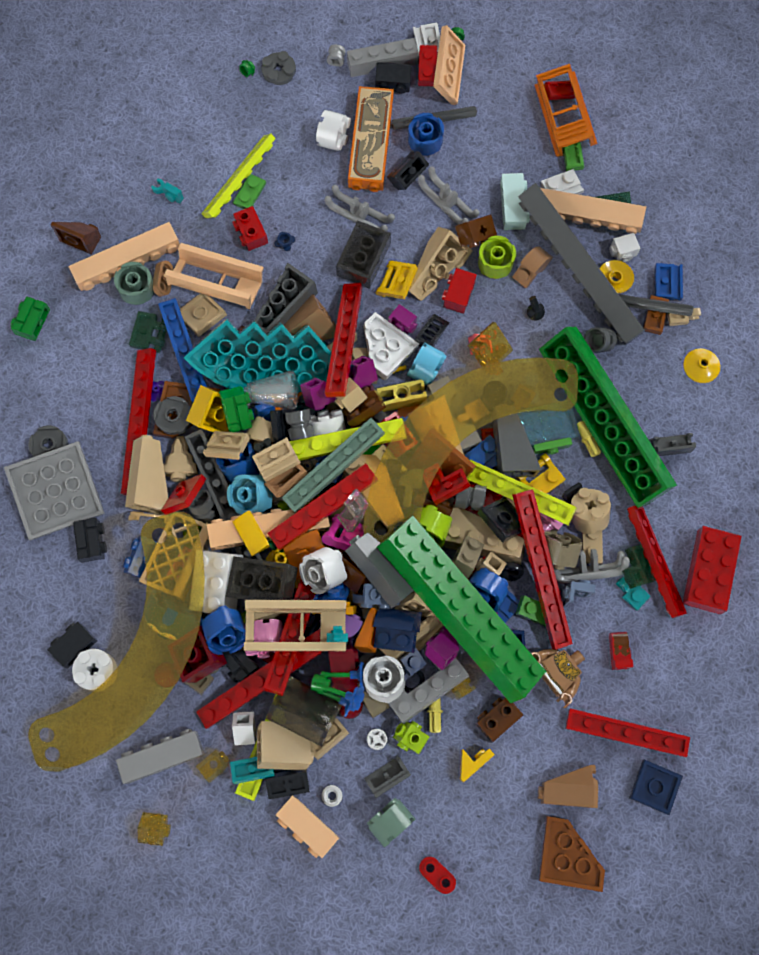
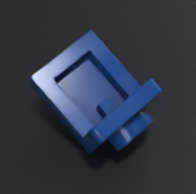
M271 400L256 405L252 409L254 420L257 416H260L270 422V411L275 410L274 402Z

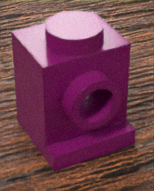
M400 304L388 317V322L394 324L395 327L407 334H412L417 328V316Z

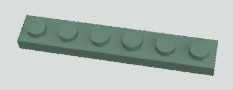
M370 418L288 491L282 499L295 513L298 512L377 442L385 432Z

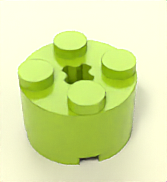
M503 236L488 238V240L481 244L479 250L478 267L481 273L493 279L508 276L513 268L516 257L515 246L509 242V239Z
M426 505V508L420 507L415 509L412 516L416 518L439 547H443L451 526L452 517L437 511V508L433 505Z

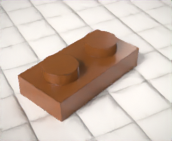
M653 295L649 298L669 302V299ZM647 310L643 326L645 332L661 335L666 313Z

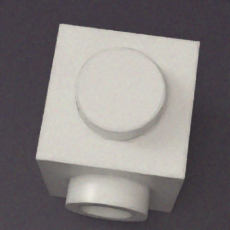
M631 233L614 238L609 250L611 256L615 257L616 260L627 262L638 255L640 246L635 234Z
M254 712L233 713L232 730L235 745L255 744L256 725Z

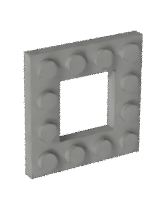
M376 648L375 653H364L358 659L359 663H364L363 668H365L371 659L386 655ZM457 658L444 670H441L435 664L439 672L408 694L403 690L397 699L388 703L403 724L469 677V674ZM381 677L380 679L383 682L384 680L387 681L388 677H386L385 679Z

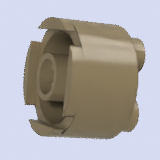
M546 530L544 533L553 567L558 570H565V567L576 568L583 543L581 539L567 532L561 535L557 534V530Z

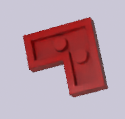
M436 463L425 469L423 473V480L436 505L471 487L462 468L445 477L439 464Z

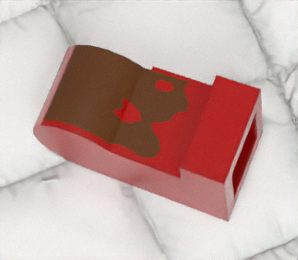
M610 633L609 643L612 670L633 668L628 633Z

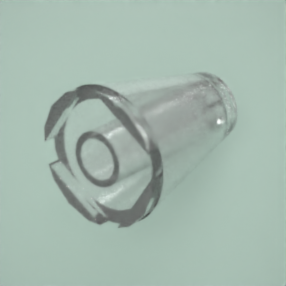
M287 371L247 383V387H244V392L249 394L250 403L286 409H296L295 406H297L298 392L293 382L296 381L294 371Z

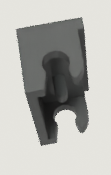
M693 433L651 438V444L659 456L691 453L696 448V443L691 442Z
M398 756L364 779L375 798L411 776V774Z

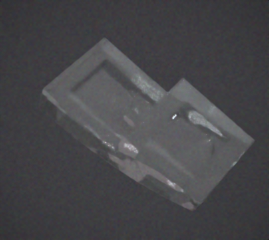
M355 489L344 502L346 507L337 517L347 532L355 530L368 507L367 501L358 489Z

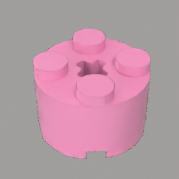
M263 619L254 621V642H279L284 628L283 622L278 619H269L270 623H263ZM245 651L247 656L258 655V659L269 658L270 654L275 653V651Z

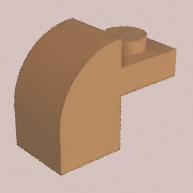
M540 246L533 248L521 261V265L512 278L525 288H528L537 274L544 271L553 256Z

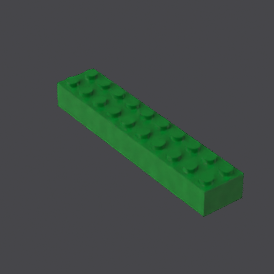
M565 327L539 348L542 356L637 508L650 504L676 487L675 480L578 328Z
M411 516L384 539L377 548L510 703L525 698L546 673L545 669L416 518Z

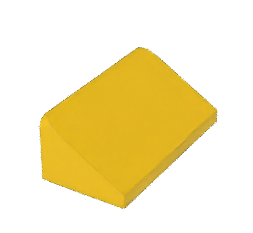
M250 510L232 521L251 556L270 547Z

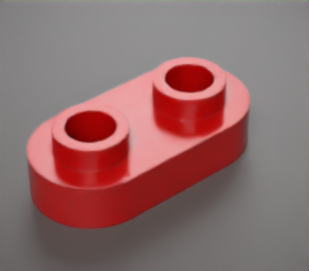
M429 856L422 859L419 865L422 876L440 893H451L456 887L455 877L436 858ZM428 864H433L434 870L432 872L426 870ZM448 879L450 882L449 886L443 887L442 880Z

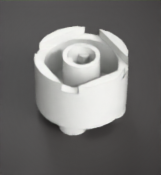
M324 110L321 115L324 119L322 122H319L316 133V142H319L317 146L339 151L347 143L348 135H346V130L350 126L351 118L343 114Z
M342 409L333 410L331 413L328 410L317 412L318 416L311 415V420L309 421V424L313 426L314 436L347 430Z
M323 547L302 558L303 562L299 565V572L305 585L309 584L312 588L311 591L315 594H322L340 585L347 579L342 554L339 550Z
M89 649L82 651L73 663V679L84 689L100 692L115 682L118 666L113 657L102 650ZM99 668L98 672L92 673V669Z
M391 656L375 657L366 664L363 671V681L365 689L371 698L379 702L390 703L402 694L405 688V675L398 660ZM382 677L383 679H385L386 677H388V680H384L382 682L380 678Z

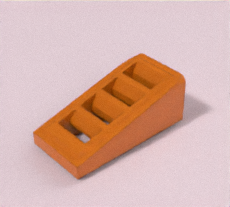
M375 608L370 609L356 639L354 647L360 652H376V648H374L376 627H373L378 610Z

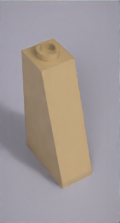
M142 435L133 441L125 507L161 515L164 514L161 509L168 500L160 441L153 439L152 436Z

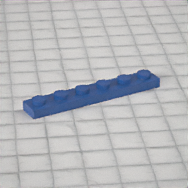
M174 298L158 305L193 404L200 385L207 386L203 375L183 358L193 349L177 300Z

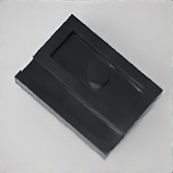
M296 409L270 411L273 445L286 437L289 441H294L289 439L288 429L290 425L286 422L285 413L296 411Z

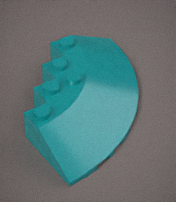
M226 318L183 358L194 369L219 385L229 389L241 386L244 392H248L250 395L269 397L298 394L302 392L300 385L314 378L327 382L332 352L308 324L292 336L281 322L266 334L254 320L239 332Z

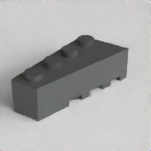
M287 263L282 276H279L277 285L273 291L271 290L268 295L269 299L266 304H263L254 321L266 334L280 322L285 325L311 295L314 294L316 296L318 294L315 281Z

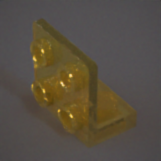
M492 322L467 345L485 373L499 376L503 372L499 366L500 362L513 351L496 322Z

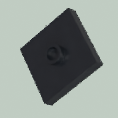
M506 497L481 508L477 512L502 543L522 533L516 508Z

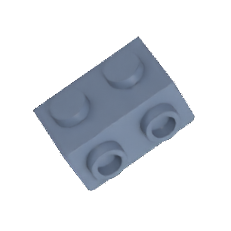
M588 580L571 581L565 586V589L561 590L560 596L563 606L567 607L574 601V596L590 597L595 593L596 585L590 584Z
M365 583L363 585V595L353 594L352 602L360 603L362 608H372V605H378L377 608H390L372 584Z

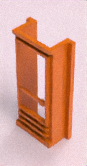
M567 64L536 75L538 84H535V89L556 157L563 156V147L587 139L590 146L596 145L597 140L575 71L572 72L571 65ZM568 73L577 105H572V107L552 113L543 81ZM579 108L581 120L556 127L553 116Z

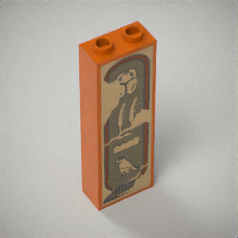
M359 86L348 173V188L357 191L369 189L371 192L383 191L394 89Z

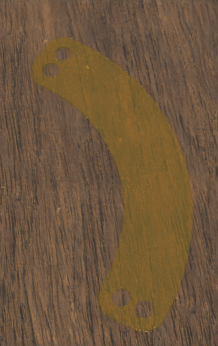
M522 358L497 362L472 370L450 381L430 395L405 420L383 453L367 498L363 523L364 534L369 533L381 543L394 531L395 524L403 523L411 516H414L420 523L426 494L441 464L456 446L480 427L499 418L526 411L546 410L563 412L571 409L577 401L578 373L574 365L567 360L552 358ZM562 369L567 372L568 380L565 383H560L556 380L555 373L557 370ZM557 388L566 390L567 398L565 401H558L555 398L554 392ZM379 520H383L388 524V531L384 535H378L374 531V524Z
M174 512L152 518L144 524L141 530V541L146 561L147 586L143 616L137 634L119 666L95 691L76 704L59 712L38 718L31 724L28 738L34 759L42 770L59 772L83 764L121 743L153 715L179 680L191 655L199 631L204 605L205 573L203 550L197 523L191 515L184 512ZM176 523H182L187 528V533L182 538H177L172 534V527ZM157 528H162L167 533V539L163 543H156L152 539V532ZM41 729H52L54 732L53 740L50 742L42 741L39 736ZM49 747H55L59 750L60 757L57 761L52 762L46 758L45 751Z

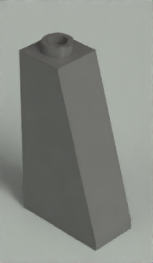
M507 404L495 406L491 416L497 472L508 477H536L541 470L515 406H508Z
M369 533L362 537L357 535L349 542L351 546L345 550L346 553L391 608L414 591L377 548L380 542Z

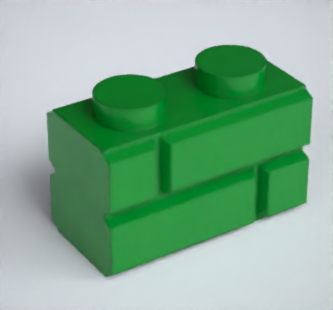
M27 296L24 302L22 301L19 304L18 315L11 321V330L17 336L36 341L50 312V308L45 302Z
M241 386L220 391L219 394L229 432H238L251 428V420H254L252 409H248L247 406L250 403L248 392H244Z

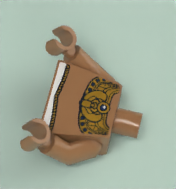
M543 649L531 653L545 669L546 673L542 678L556 697H559L556 701L563 700L565 702L563 708L569 706L581 682L579 676L582 672L577 665L585 660L584 656L578 650L570 656L565 650L560 652L558 649Z

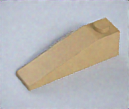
M438 227L427 243L409 292L422 301L437 288L438 281L442 278L445 280L449 278L451 270L455 267L460 269L473 250L469 249L468 246L461 247L458 237L452 231Z

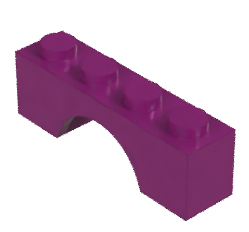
M366 356L352 360L350 365L349 377L360 388L366 385L370 386L378 380L374 361ZM314 378L300 385L305 405L314 410H321L325 405L333 403L337 399L336 397L326 398V382L321 379Z
M445 626L440 630L436 638L433 636L428 640L425 655L441 670H444L456 658L459 647L456 639Z

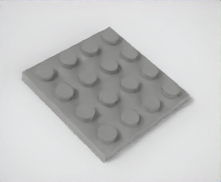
M79 441L4 467L30 541L73 526L74 521L95 518L105 514Z

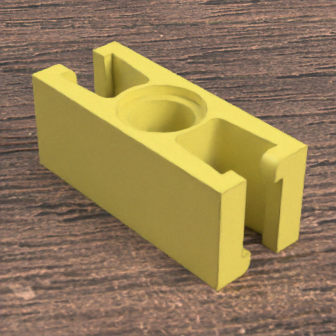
M416 380L377 388L381 398L394 397V399L384 402L386 408L382 411L386 412L426 404L427 394L424 389V381ZM425 391L423 394L411 395L412 392ZM402 393L407 395L405 398L398 397Z

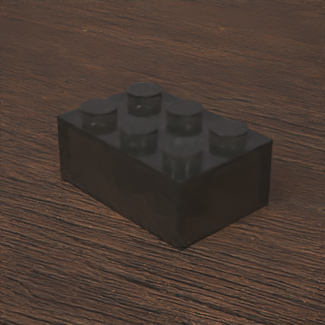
M357 220L336 265V275L354 283H361L362 286L370 289L391 244V233Z
M233 556L226 597L242 601L292 600L298 568L285 563Z
M290 676L284 695H276L266 719L322 747L340 713L342 705L338 704L339 702L318 694L317 691L311 690V686Z

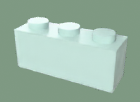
M523 173L502 174L500 187L503 229H525L526 224L530 221V214L519 205L521 200L518 196L527 190V180H524Z

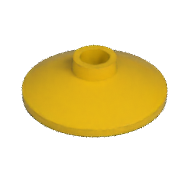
M611 260L600 267V270L618 294L626 292L633 285L634 273L628 264L619 260Z
M694 349L684 359V371L695 382L708 383L719 375V359L713 352L707 349ZM701 361H704L706 363V366H703L701 364Z

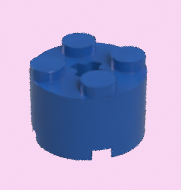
M431 113L416 115L409 124L408 144L414 152L419 151L424 156L438 152L443 144L444 124L439 117H434Z
M249 442L243 453H240L239 460L216 458L217 465L220 467L226 480L231 484L238 475H259V469L252 458L256 453Z
M481 568L473 573L469 582L497 613L508 594V582L496 573L489 571V569Z
M220 606L202 620L203 633L208 648L212 653L217 655H223V652L226 651L234 653L244 646L246 627L240 612L230 609L227 606Z

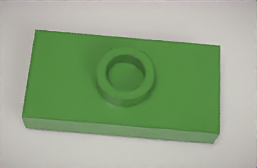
M581 142L563 147L566 171L572 169L583 170L584 161Z
M568 437L534 444L532 449L535 455L547 452V455H553L558 453L560 449L569 448L572 445V440Z

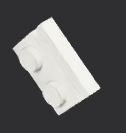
M431 23L421 25L419 28L413 27L418 56L420 45H437L438 52L440 42L438 24Z
M574 169L541 181L544 189L573 194L584 192Z

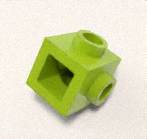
M411 721V723H400L396 727L392 738L397 740V746L406 752L410 749L419 754L429 736L421 731L422 726Z

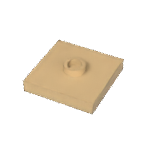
M202 293L180 308L185 325L198 337L227 316L226 311L210 296Z

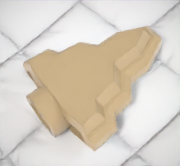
M184 436L176 437L172 444L171 453L166 456L165 463L163 464L165 476L170 477V480L173 482H182L186 480V477L198 474L197 464L194 463L193 456L188 453L189 446Z

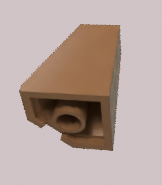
M314 294L307 299L284 325L294 336L308 324L322 341L334 338L336 323L334 321L331 322L332 319Z
M587 765L542 782V786L538 787V799H541V804L598 808V780L593 778L592 775L596 774L595 765Z

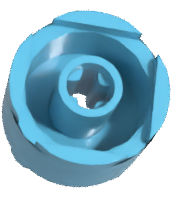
M424 342L407 376L414 380H423L424 385L427 386L434 381L447 356L442 351Z
M238 475L234 478L233 483L229 484L227 500L229 505L238 514H243L248 510L251 513H263L272 507L273 493L264 485L266 482L261 475Z

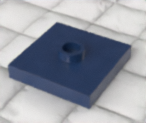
M643 759L629 799L670 815L683 776Z

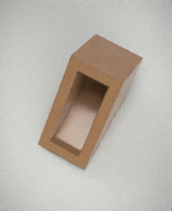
M298 464L267 481L264 485L276 498L283 497L308 473Z

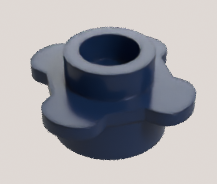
M280 232L274 244L285 251H290L292 243L295 242V237L287 232Z

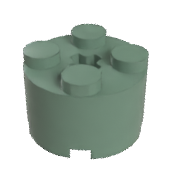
M128 262L123 264L118 272L116 271L114 284L121 298L126 303L140 305L152 299L154 294L153 278L148 268L139 262Z
M394 798L382 809L384 814L379 811L367 822L369 825L368 829L384 848L416 820L400 799Z

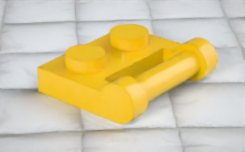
M389 261L383 281L375 293L382 297L387 296L405 300L418 268L416 264ZM394 271H396L395 274H394V276H393V279H392V281H391V283H390L389 288H387L388 285H389V282H390V280H391V278H392V275H393Z
M546 453L541 455L538 460L540 468L544 465L548 468L545 472L530 483L527 482V477H515L517 481L541 490L546 494L566 480Z

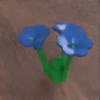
M360 662L357 671H350L348 673H328L322 671L321 675L315 674L311 683V690L338 701V704L345 707L344 717H347L349 711L359 710L364 699V663ZM328 677L358 679L360 686L356 687L353 693L349 691L343 692L331 688V680Z

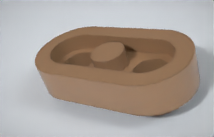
M166 260L156 264L153 278V291L160 297L168 295L172 286L171 284L170 286L167 285L166 277H164L167 269L174 270L172 264Z

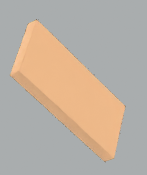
M445 25L441 28L433 87L451 105H456L459 98L465 44Z

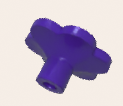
M153 381L152 402L161 400L164 381Z

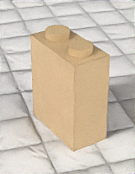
M261 721L257 727V769L307 770L314 760V752L311 751L313 731H310V723Z

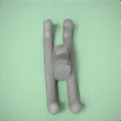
M433 166L429 167L428 173L433 183L440 189L439 196L426 184L423 175L418 176L419 186L424 193L457 225L469 220L467 218L461 219L451 209L455 204L468 217L476 219L479 216L477 209L472 211L458 197V193L450 189L448 183L440 180Z
M337 185L332 186L333 194L339 200L350 205V212L336 205L330 196H326L324 199L328 208L374 233L381 235L387 233L388 227L386 225L379 227L365 220L367 215H370L384 223H392L395 219L394 214L391 213L386 216L370 208L369 203H361L359 198H351L343 194Z
M591 549L590 566H586V555L584 551H581L579 567L558 570L553 567L558 582L570 583L571 581L596 580L623 575L629 568L630 561L628 557H625L623 551H619L616 561L598 565L597 550Z

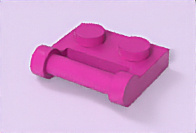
M335 514L329 530L322 536V542L338 549L347 550L351 546L349 542L354 537L365 535L367 526L356 521L344 519L341 514ZM338 528H342L344 530L340 537H335L334 535Z

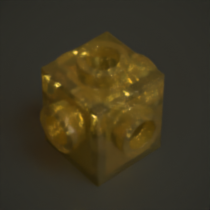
M143 812L137 828L138 843L163 846L165 837H169L171 825L168 824V815Z

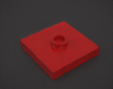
M200 474L178 483L161 511L168 515L189 507L205 483L206 478Z

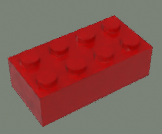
M702 526L697 530L683 597L684 605L720 615L727 612L742 536L707 526Z

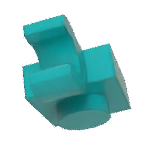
M157 178V183L160 187L151 186L155 194L165 193V197L171 202L176 201L180 204L184 199L182 190L168 182L164 183L162 179Z
M624 577L615 583L625 592L622 598L636 611L651 597L637 583L631 586Z
M333 626L331 633H327V642H346L347 645L348 633H343L342 626Z

